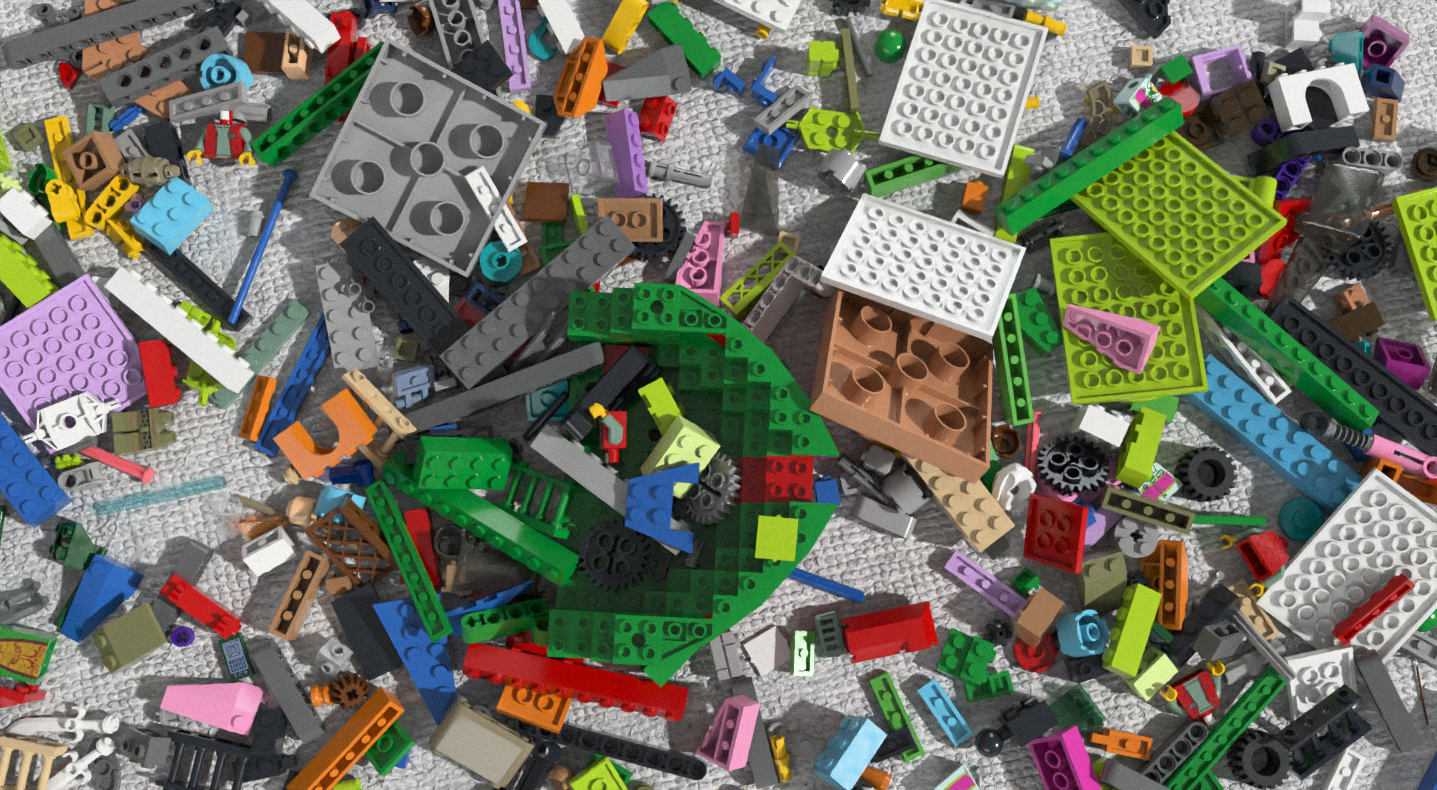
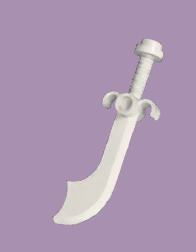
M74 706L71 708L78 710L77 717L23 718L11 724L5 732L28 737L39 731L75 732L77 734L76 739L69 741L70 743H75L83 739L84 733L82 730L103 729L106 734L117 731L119 719L115 718L114 715H107L104 720H86L84 718L85 709L82 706Z
M108 737L99 739L96 742V748L82 759H79V754L76 751L65 753L62 757L70 755L72 762L48 780L46 790H59L79 774L85 776V780L81 782V785L89 782L92 774L87 769L88 764L100 755L108 756L115 748L113 740ZM26 782L25 788L36 790L37 785Z

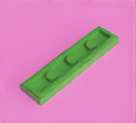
M888 671L867 679L889 730L892 731L908 724L916 740L917 747L901 753L904 762L906 763L925 754Z

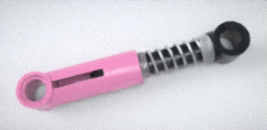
M1307 412L1300 418L1299 425L1307 433L1324 435L1329 438L1335 437V440L1340 439L1341 443L1345 441L1347 445L1357 446L1366 455L1382 458L1400 465L1403 469L1415 473L1419 477L1437 478V457L1426 455L1375 434L1365 435L1363 432L1359 433L1358 430L1353 431L1352 428H1347L1346 425L1336 424L1335 421L1330 420L1323 412ZM1314 417L1318 422L1315 428L1311 424V420ZM1400 456L1406 457V458L1411 459V460H1413V461H1415V462H1412V461L1407 460V459H1405V458H1402V457H1400ZM1429 462L1432 466L1430 472L1427 471V464Z

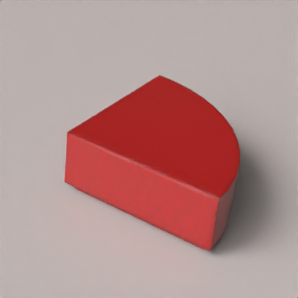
M61 61L58 70L62 83L73 90L82 72Z

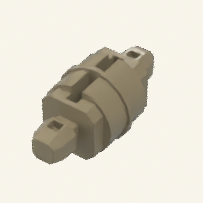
M152 156L137 157L119 168L120 174L124 177H130L131 182L148 186L163 185L171 178H176L180 175V168L178 166L169 164L167 159Z

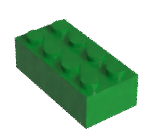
M421 436L413 474L419 489L504 490L513 452L507 439Z

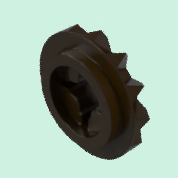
M1423 148L1413 155V160L1410 162L1413 166L1411 172H1415L1418 175L1417 178H1422L1425 181L1436 180L1437 150ZM1428 161V164L1434 167L1427 169L1422 163Z

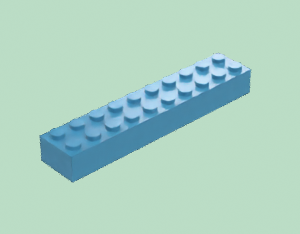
M1211 354L1204 356L1209 390L1202 393L1182 394V396L1331 516L1364 478Z

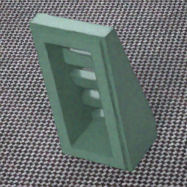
M88 101L85 136L92 131L110 133L109 122L114 119L115 107L112 104ZM97 118H102V122H98ZM95 126H101L102 130H95Z
M835 610L813 615L824 659L844 654L845 649ZM832 619V623L820 624V621ZM834 627L835 631L823 634L822 630ZM836 636L837 640L825 642L824 638ZM839 645L838 649L830 651L826 649L828 646Z

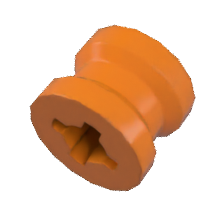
M332 682L326 683L324 686L320 684L312 686L311 701L315 707L322 706L324 703L327 705L335 704L330 690L334 688Z

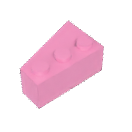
M745 695L726 698L714 719V725L710 731H707L703 744L697 748L695 753L727 771L745 767L760 703Z

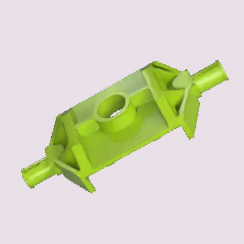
M812 105L802 120H787L786 128L798 129L806 149L829 152L832 148L839 151L845 148L853 154L862 141L864 142L865 139L878 140V132L866 131L857 111L855 114L815 109V105ZM834 128L837 131V135L829 137L826 134V130Z
M212 318L211 329L205 332L210 331L219 338L217 342L221 346L226 344L235 351L236 341L220 331L222 319ZM190 359L187 381L185 379L182 381L188 387L198 391L197 405L206 407L208 395H212L213 392L221 390L225 386L194 360Z

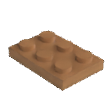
M598 198V221L608 214L631 242H663V198Z

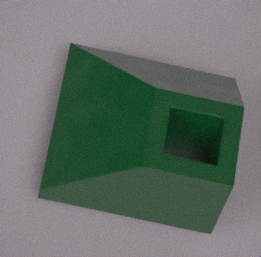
M62 517L55 527L56 537L48 550L49 559L65 567L87 570L97 549L81 523Z

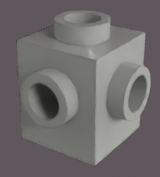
M331 637L318 651L314 664L321 668L324 673L336 678L341 672L345 673L351 666L352 662L350 659L353 651Z

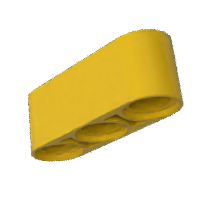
M622 0L602 37L604 45L617 54H621L643 18L649 2L646 0Z
M121 174L117 175L86 211L85 222L99 231H106V227L109 225L107 220L118 219L125 211L124 205L131 201L134 194L139 193V184L131 182L130 177H124ZM129 183L128 187L123 190L124 185ZM115 199V203L110 206L111 201ZM101 216V220L96 223L97 218Z

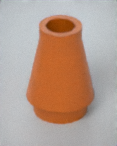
M866 766L860 778L875 790H887L892 776L887 774L888 771Z

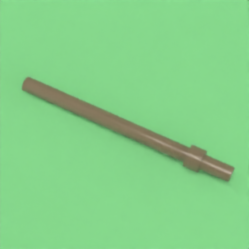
M240 495L237 503L301 529L305 530L307 528L306 526L292 524L289 521V517L283 511ZM318 527L313 531L316 535L327 537L328 530ZM330 531V537L344 538L343 533ZM333 543L337 546L343 545V543ZM345 544L346 547L357 551L359 549L357 544Z

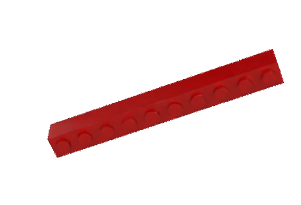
M481 643L469 644L462 674L473 680L481 678L488 680L492 684H509L515 689L528 688L539 694L551 693L555 694L558 698H575L581 703H598L604 708L617 707L628 713L635 711L643 713L647 717H664L665 720L670 722L682 720L689 690L686 687L667 683L660 687L655 681L574 663H564V661Z

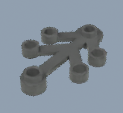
M41 3L37 7L38 16L45 22H49L52 28L61 25L56 18L57 11L51 4ZM70 7L66 12L69 22L82 18V13L76 7ZM77 12L76 16L72 17V14ZM83 49L49 61H70L74 67L82 69V59L78 60V58L83 55Z
M347 254V264L352 268L350 284L347 287V292L351 296L361 293L362 288L359 284L360 273L362 272L366 277L364 300L360 306L361 310L364 313L374 311L373 295L375 289L388 305L389 317L394 320L403 318L395 313V308ZM352 285L357 286V293L351 292ZM365 303L371 304L369 311L365 310Z

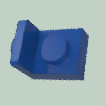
M728 68L723 72L719 71L713 78V89L716 92L724 83L726 89L732 94L736 93L741 96L745 91L746 83Z

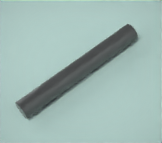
M850 18L843 20V25L845 28H850L851 44L865 77H871L873 75L872 69Z
M93 436L42 457L41 463L47 465L55 462L57 456L62 457L63 455L75 454L97 445L98 440Z

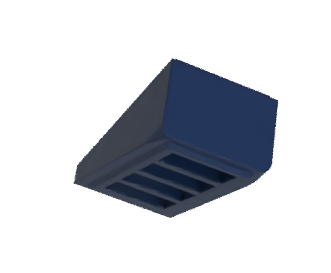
M479 282L474 284L465 298L467 302L487 315L506 300ZM481 290L483 293L476 301L474 297L476 296L478 291ZM486 295L490 296L485 305L481 304ZM496 300L497 303L493 310H491L489 307Z

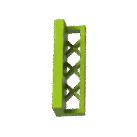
M780 241L719 298L720 301L732 312L734 318L740 322L752 311L786 262L797 255ZM780 249L788 255L783 261H775V254ZM771 265V272L768 275H759V269L762 266ZM747 280H756V286L753 289H744V283ZM732 294H740V301L734 306L727 300Z

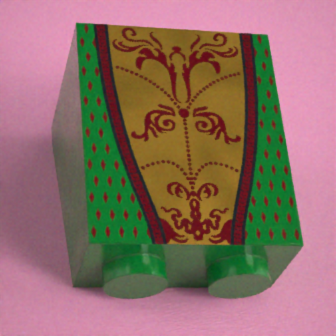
M0 624V676L34 684L43 679L59 634Z

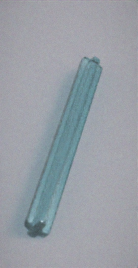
M220 476L97 504L96 513L99 516H104L223 489L226 487L225 477Z

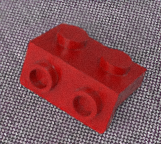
M669 96L645 98L638 117L640 135L655 137L660 142L665 141L677 108V104Z
M29 682L0 686V708L16 706L19 703L24 704L44 700L47 691L39 689L40 685Z

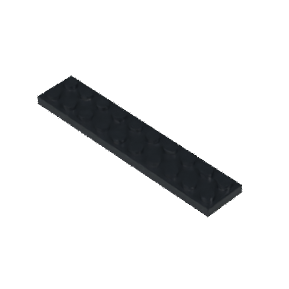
M374 216L371 217L339 245L468 391L465 385L439 356L471 328ZM501 364L474 388L510 375V373Z
M1289 294L1284 295L1268 317L1380 411L1377 419L1422 453L1437 457V406Z

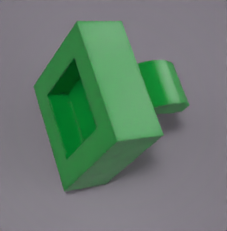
M1027 567L1023 568L1009 580L1014 588L1027 597L1030 596L1028 592L1032 588L1039 589L1038 584L1041 582L1038 576Z

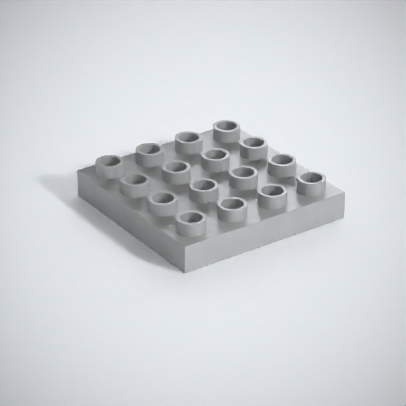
M387 37L309 196L363 224L374 216L394 240L465 277H469L495 229L494 225L504 205H507L548 124ZM481 166L485 167L503 198L494 216L489 215V218L464 177Z

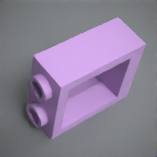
M1240 45L1193 56L1187 62L1193 70V73L1189 76L1190 83L1199 91L1200 102L1211 100L1212 96L1233 87L1229 86L1211 91L1203 65L1229 59L1237 84L1252 77L1246 65L1245 53L1241 50Z

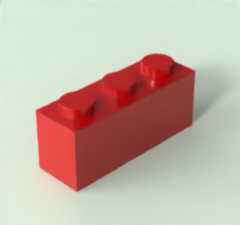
M167 339L139 342L138 349L149 409L177 405L178 399H181V392L179 386L175 387L174 378H177V370L175 365L171 366L170 357H174L172 344H167Z

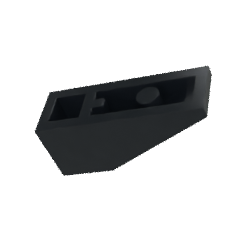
M169 120L144 127L146 146L158 157L167 159L169 164L178 166L180 168L178 178L191 186L192 183L177 127Z

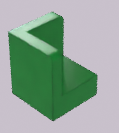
M1180 55L1160 67L1155 75L1159 77L1164 74L1169 83L1173 85L1180 80L1184 81L1193 73V70L1183 55Z

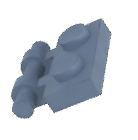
M427 363L392 374L393 394L397 397L401 396L398 400L393 401V406L396 409L401 407L403 409L409 408L414 403H424L435 396L432 389L428 390V387L434 386L435 382L434 365Z

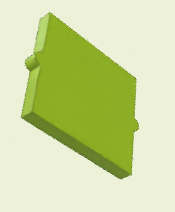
M759 515L755 558L772 559L773 562L777 560L795 562L798 519L782 518L780 515L776 517Z

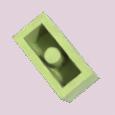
M1151 646L1142 656L1136 677L1123 679L1135 694L1148 701L1178 670L1165 653Z

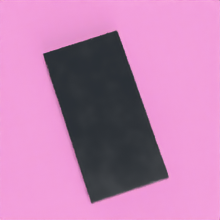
M1301 47L1274 62L1286 66L1285 73L1288 76L1301 70H1307V72L1314 70ZM1307 87L1305 99L1312 118L1310 124L1321 130L1337 123L1338 119L1329 95L1318 87Z
M372 582L330 602L368 682L404 665L372 606L373 603L381 602Z

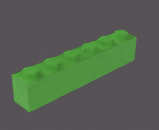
M914 155L865 171L863 182L868 194L879 198L964 170L965 168Z
M1009 293L993 334L992 343L1004 423L1017 426L1034 422L1016 293Z

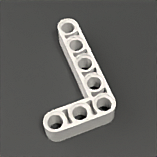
M794 256L786 262L742 325L764 343L805 286L823 297L832 295L836 287L820 282L823 273L821 269L798 256Z

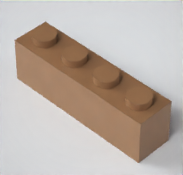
M306 550L267 632L287 641L296 640L333 562L327 555L315 550Z

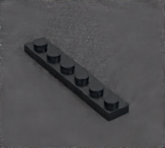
M151 242L144 247L236 332L239 333L253 318L242 307L236 324L228 323L227 320L235 300L182 251L176 248L171 255H168Z

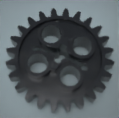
M655 193L652 194L651 198H656ZM660 196V198H663V212L666 214V217L663 219V232L670 233V238L663 240V242H658L656 246L653 242H648L647 244L632 242L636 247L633 257L641 254V261L647 256L652 263L653 257H657V260L661 262L662 255L669 259V251L676 254L674 247L680 246L679 240L683 239L684 235L682 233L687 231V227L681 226L686 223V219L680 218L683 215V211H677L678 204L671 206V198L665 202L664 196Z
M1334 220L1332 223L1328 225V227H1330V230L1333 227ZM1372 220L1344 227L1342 232L1336 236L1323 234L1326 237L1321 239L1320 242L1326 245L1320 248V250L1327 252L1323 256V259L1329 258L1330 260L1327 266L1334 265L1333 272L1340 270V277L1348 274V280L1356 277L1357 281L1364 278L1367 280L1385 269V264L1390 261L1386 256L1392 254V251L1388 250L1387 247L1391 246L1392 243L1385 240L1390 235H1383L1382 233L1386 228L1382 227L1379 229L1377 227L1379 221L1372 223ZM1369 240L1372 241V243L1362 247H1356L1343 253L1340 252V250L1347 249L1350 246H1357Z
M1065 436V440L1062 441L1057 437L1056 443L1050 440L1048 446L1043 445L1042 451H1039L1036 463L1037 472L1040 473V479H1045L1044 485L1052 484L1051 490L1060 489V495L1066 491L1069 497L1073 493L1081 497V492L1089 496L1091 490L1096 493L1098 487L1102 488L1104 482H1107L1110 467L1108 466L1109 460L1105 459L1106 453H1100L1101 447L1093 448L1094 442L1086 444V438L1078 441L1077 436H1074L1073 440Z
M612 518L610 525H608L606 520H602L603 527L595 523L596 531L587 530L590 537L581 538L586 544L585 546H578L579 549L584 551L583 554H579V558L584 559V562L580 563L579 567H586L582 575H591L588 582L592 583L596 580V588H600L604 584V591H608L610 586H612L613 592H617L618 586L625 591L627 583L632 587L635 586L633 579L642 580L639 575L640 572L647 573L643 565L650 564L649 561L645 560L646 556L651 555L650 552L645 551V548L649 547L650 544L642 542L646 535L638 536V531L625 526V520L621 519L617 524L616 520ZM619 535V536H620V540H619L618 545H617V547H616V538H617V536ZM610 536L611 544L603 548L601 545L602 538ZM626 541H632L633 548L630 552L623 551V544ZM616 549V552L619 554V557H615L613 560V558L610 557V553H614ZM599 558H604L606 565L603 569L598 570L596 562ZM612 561H613V565H612V570H613V571H612V574L609 575V574H608V571L610 570V567H611V564H612ZM626 563L628 570L625 574L620 575L617 571L618 565Z

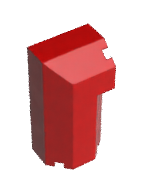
M929 601L841 619V623L846 624L845 627H842V634L846 651L853 656L849 658L851 664L900 654V651L905 650V653L931 648V645H939Z

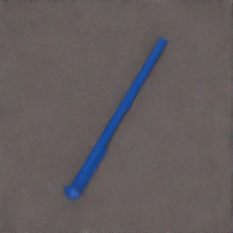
M287 168L281 173L285 178L251 258L250 265L228 317V323L236 324L293 180L298 179L297 172L291 168Z

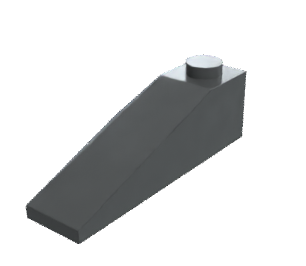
M681 44L660 47L649 56L637 60L635 64L628 68H623L602 80L606 102L669 96L692 91L689 69Z

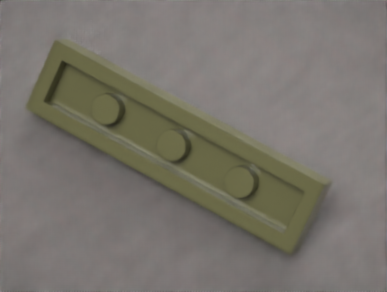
M850 28L841 29L840 36L836 38L837 49H841L842 55L839 57V67L844 70V76L841 77L842 89H846L847 96H844V107L849 110L850 114H855L856 111H859L860 107Z

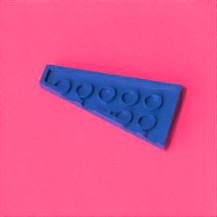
M436 592L442 604L441 593ZM412 597L373 603L372 606L438 726L457 696L448 636L435 643L431 642Z

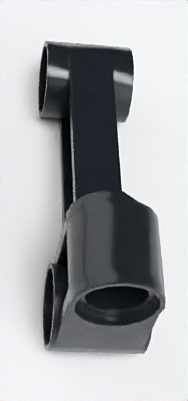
M542 740L535 744L533 754L514 790L541 789L547 773L561 755V748L558 743ZM500 787V789L494 788V790H507L503 787Z

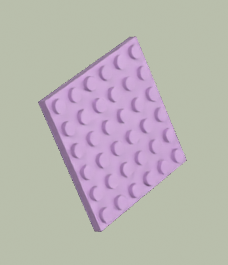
M89 274L83 275L0 327V387L33 431L37 427V412L39 410L87 391L103 403L110 402L116 398L119 399L120 402L112 404V406L121 403V407L109 411L108 419L112 417L111 413L120 412L147 395L138 342ZM67 416L65 418V425L73 428L76 425L75 418ZM40 440L50 454L56 452L43 440Z

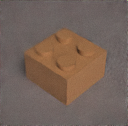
M92 131L62 152L80 190H101L117 175H120V166L126 164L111 133Z
M1042 587L1037 593L1035 591L1031 593L1026 601L1025 610L1022 608L1019 610L1012 624L1015 627L1012 634L1034 649L1059 616L1064 605L1062 600Z

